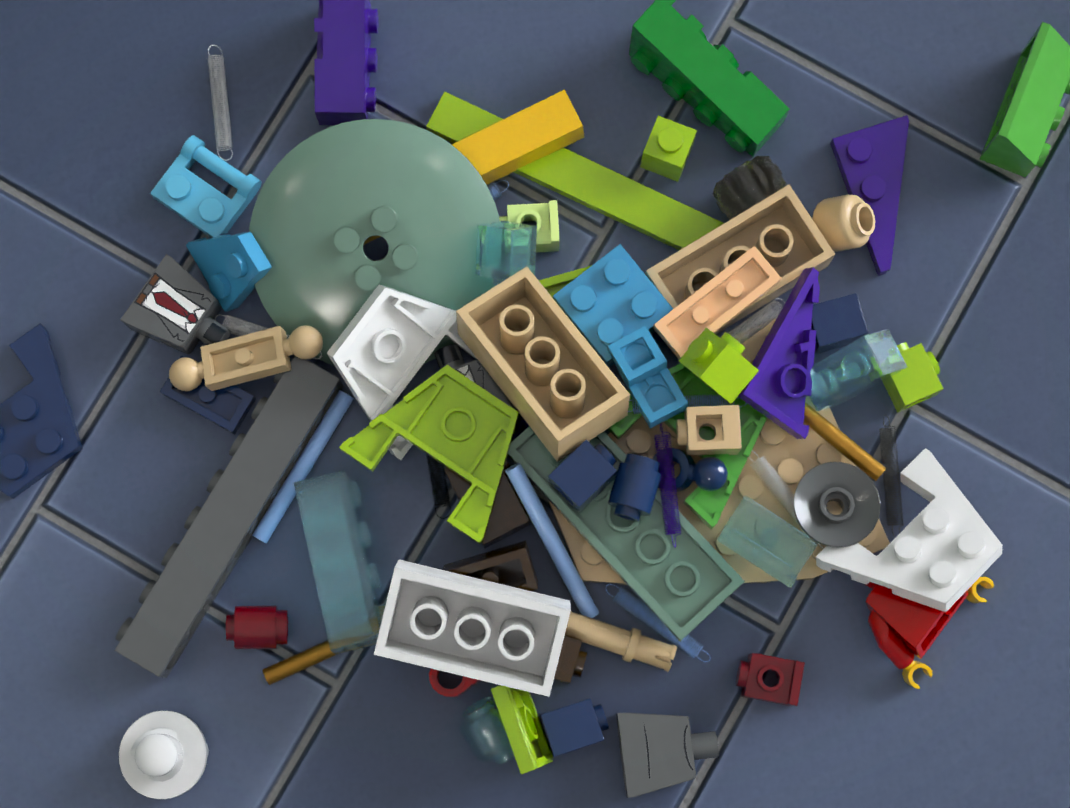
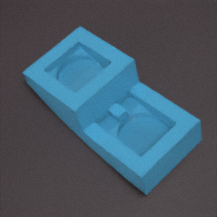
M646 326L608 345L609 353L650 429L683 412L688 407V401L667 368L666 358Z

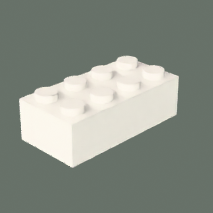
M398 560L394 568L374 655L550 697L571 611L570 600Z

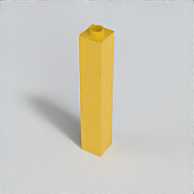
M562 90L452 145L471 162L486 185L529 163L584 138V129L566 91ZM371 236V237H369V238L364 242V245L367 244V243H369V242H371V241H373V240H375V239H377V238H379V237H381V236Z

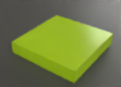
M502 685L491 688L520 773L524 774L553 762L552 759L554 758L530 692Z

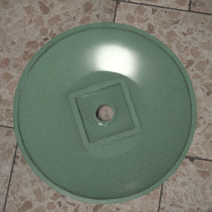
M362 119L344 122L328 127L299 143L284 156L265 181L257 197L249 227V232L253 234L272 266L268 273L255 284L264 308L274 323L286 331V335H291L296 328L304 325L316 328L322 335L323 347L321 353L315 358L321 356L319 360L333 366L335 365L327 352L379 284L457 311L497 285L502 264L503 244L500 219L494 199L479 172L459 150L443 138L426 129L395 120ZM371 236H381L388 243V253L380 260H372L364 253V242ZM445 335L425 363L435 359L434 352L456 343Z

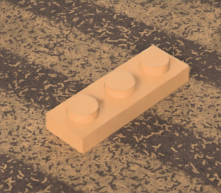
M753 246L656 322L653 329L680 360L688 350L689 345L700 336L705 328H708L713 333L718 332L780 283L782 278L758 249Z

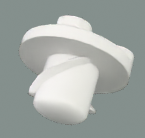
M156 711L142 716L128 728L121 741L119 764L124 778L138 793L149 798L168 799L184 794L199 781L206 767L209 749L202 731L190 718L173 711Z

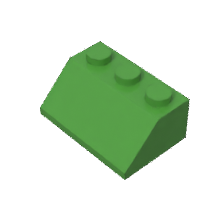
M1042 22L1023 48L980 156L982 161L1026 177L1035 166L1039 168L1043 166L1051 147L1050 144L1045 143L1049 130L1055 131L1063 117L1065 108L1059 106L1063 94H1070V45L1050 24Z

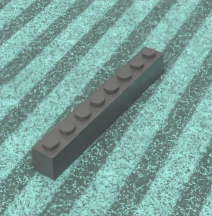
M294 356L290 362L291 370L275 375L273 382L277 384L269 398L264 396L257 403L251 416L255 421L248 433H240L235 439L229 451V455L233 457L224 471L219 469L210 480L207 487L210 495L202 508L196 506L188 516L184 528L188 531L180 544L173 543L166 552L161 563L165 568L157 581L151 580L146 585L139 597V602L142 604L134 619L129 617L125 620L116 635V640L119 641V644L114 651L158 677L167 678L337 393L344 387L339 378L308 360Z

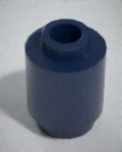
M626 454L624 463H619L608 504L615 507L614 515L639 522L641 515L650 516L661 479V474L658 473L659 462L641 455Z

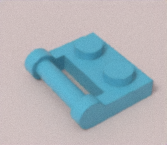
M192 135L184 143L179 156L150 194L154 199L209 237L214 238L228 233L259 191L262 181L252 174L246 176L205 148V142ZM197 161L235 187L237 192L233 198L230 199L189 171L193 164Z

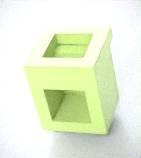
M551 200L549 203L507 205L508 216H499L502 241H509L510 254L559 251L557 200ZM535 220L537 226L532 230H526L521 226L522 221Z

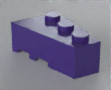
M319 0L318 18H314V32H318L317 59H314L315 115L319 125H338L344 122L368 119L369 112H376V88L369 87L370 73H377V48L370 47L371 34H378L379 17L378 9H371L370 0Z

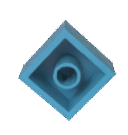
M621 244L553 295L555 302L609 368L615 364L608 350L609 344L644 326L653 335L656 332L653 329L654 324L673 310L671 305Z

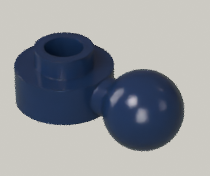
M672 448L674 465L679 464L681 469L680 474L675 478L677 492L688 488L693 481H695L699 488L705 491H716L724 486L728 477V471L720 459L705 457L695 464L693 458L690 455H686L685 451ZM655 454L654 457L652 458V459L655 460V461L657 460V459H656V455H657V454Z

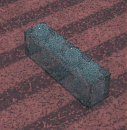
M342 470L294 482L330 650L337 655L376 645L385 604L378 605L375 589L381 588V580L376 563L369 564L365 548L372 546L369 528L366 521L359 523L356 510L357 506L363 505L357 480L350 482L349 477Z

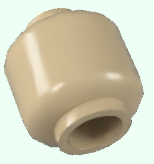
M843 195L824 199L817 204L813 212V221L834 252L862 247L868 242L870 235L875 229V215L872 208L857 195Z

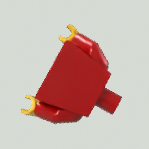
M979 577L947 612L892 594V589L872 582L866 585L872 589L865 601L870 610L869 626L878 647L898 669H903L902 676L907 684L920 689V686L912 678L913 672L918 668H921L927 676L932 677L931 668L922 662L914 661L915 656L920 659L923 658L965 599L971 603L987 602L985 598L977 594L976 587L979 583L986 589L993 588L994 584L990 578Z

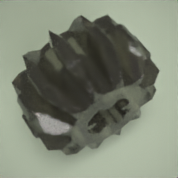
M756 156L724 175L723 179L716 183L712 194L716 198V204L721 212L725 213L729 220L784 188L787 183L781 176L783 173L769 156Z

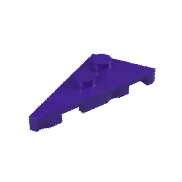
M907 115L832 138L830 142L848 195H857L865 203L869 204L874 212L875 229L866 245L878 276L886 274L891 269L909 127Z
M814 267L805 268L752 362V365L759 370L758 373L738 396L796 439H806L809 432V425H804L806 396H811L812 394L810 372L814 365L816 330H811L813 304L819 303L820 285L818 283L819 271Z

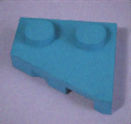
M251 232L221 235L210 239L200 238L186 244L190 254L208 282L212 295L218 299L225 312L238 308L253 291L255 284L272 268Z

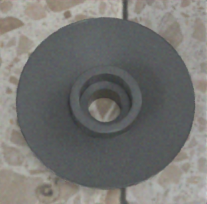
M827 462L812 468L800 480L793 500L795 517L801 529L814 541L836 548L852 546L865 539L875 528L881 508L880 496L871 478L861 469L844 462ZM830 501L838 502L841 505L842 512L838 515L831 514L827 509V503Z

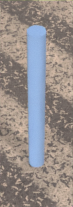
M339 390L252 536L267 544L352 403L353 397Z
M521 463L510 466L505 472L581 615L590 618L595 617L599 614V611Z

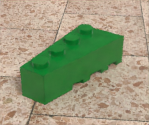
M655 0L632 26L629 48L631 62L642 73L646 75L652 73L662 82L663 89L677 101L683 99L693 107V113L702 123L709 127L714 125L725 134V140L732 148L740 153L746 151L754 157L785 122L789 108L751 71H745L744 74L740 73L737 70L739 64L734 58V54L723 44L712 46L701 30L704 26L692 14L685 19L671 6L676 0Z

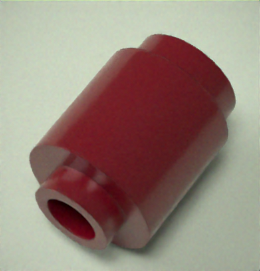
M235 606L234 615H226V641H234L235 649H277L279 644H288V610H277V606Z

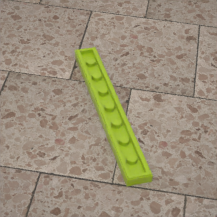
M444 91L426 126V130L454 144L503 119ZM566 148L557 150L514 171V173L677 250L683 249L724 224Z

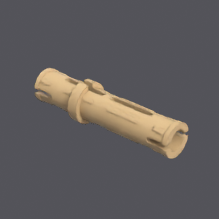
M570 611L565 636L622 655V660L631 663L632 659L669 672L672 666L670 661L674 660L676 645H670L641 635V630L633 627L629 631Z

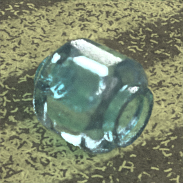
M492 696L484 697L470 705L462 714L464 720L460 726V733L475 758L482 762L495 760L497 764H502L512 759L514 753Z

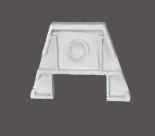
M380 284L327 352L370 422L393 407L394 402L445 335L469 355L476 358L458 335L455 310ZM397 436L388 450L395 457L402 460L413 444L403 437Z
M925 448L900 473L901 483L930 503L879 555H874L859 543L839 548L826 546L816 556V565L828 572L835 569L851 575V580L866 585L872 582L892 589V594L947 612L1002 555L1003 545L933 454Z

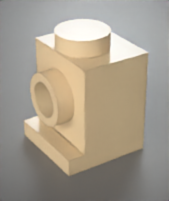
M739 405L686 407L684 419H677L676 422L677 444L686 445V455H738L742 449ZM709 426L714 430L715 437L712 440H704L699 435V429Z

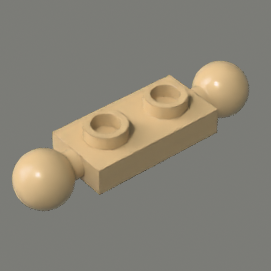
M304 325L296 328L287 339L286 331L281 326H276L200 347L202 361L197 362L188 357L176 360L170 367L169 379L175 388L181 391H191L197 388L204 378L205 386L214 391L291 370L290 355H295L304 360L316 357L322 350L323 338L316 328Z

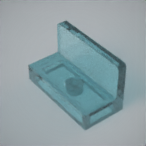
M746 495L729 518L717 539L720 543L789 588H792L797 580L798 573L818 545V542L811 539L808 535Z

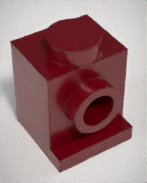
M750 653L748 654L747 661L740 660L736 686L743 687L741 697L787 706H798L805 662ZM767 670H772L777 675L778 680L773 687H768L763 683L762 676Z

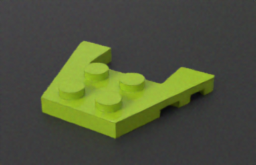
M446 365L404 396L402 401L386 413L380 414L372 420L366 428L354 437L344 441L339 448L342 452L373 472L397 436H401L472 485L448 518L447 523L480 544L484 539L519 412L449 365Z

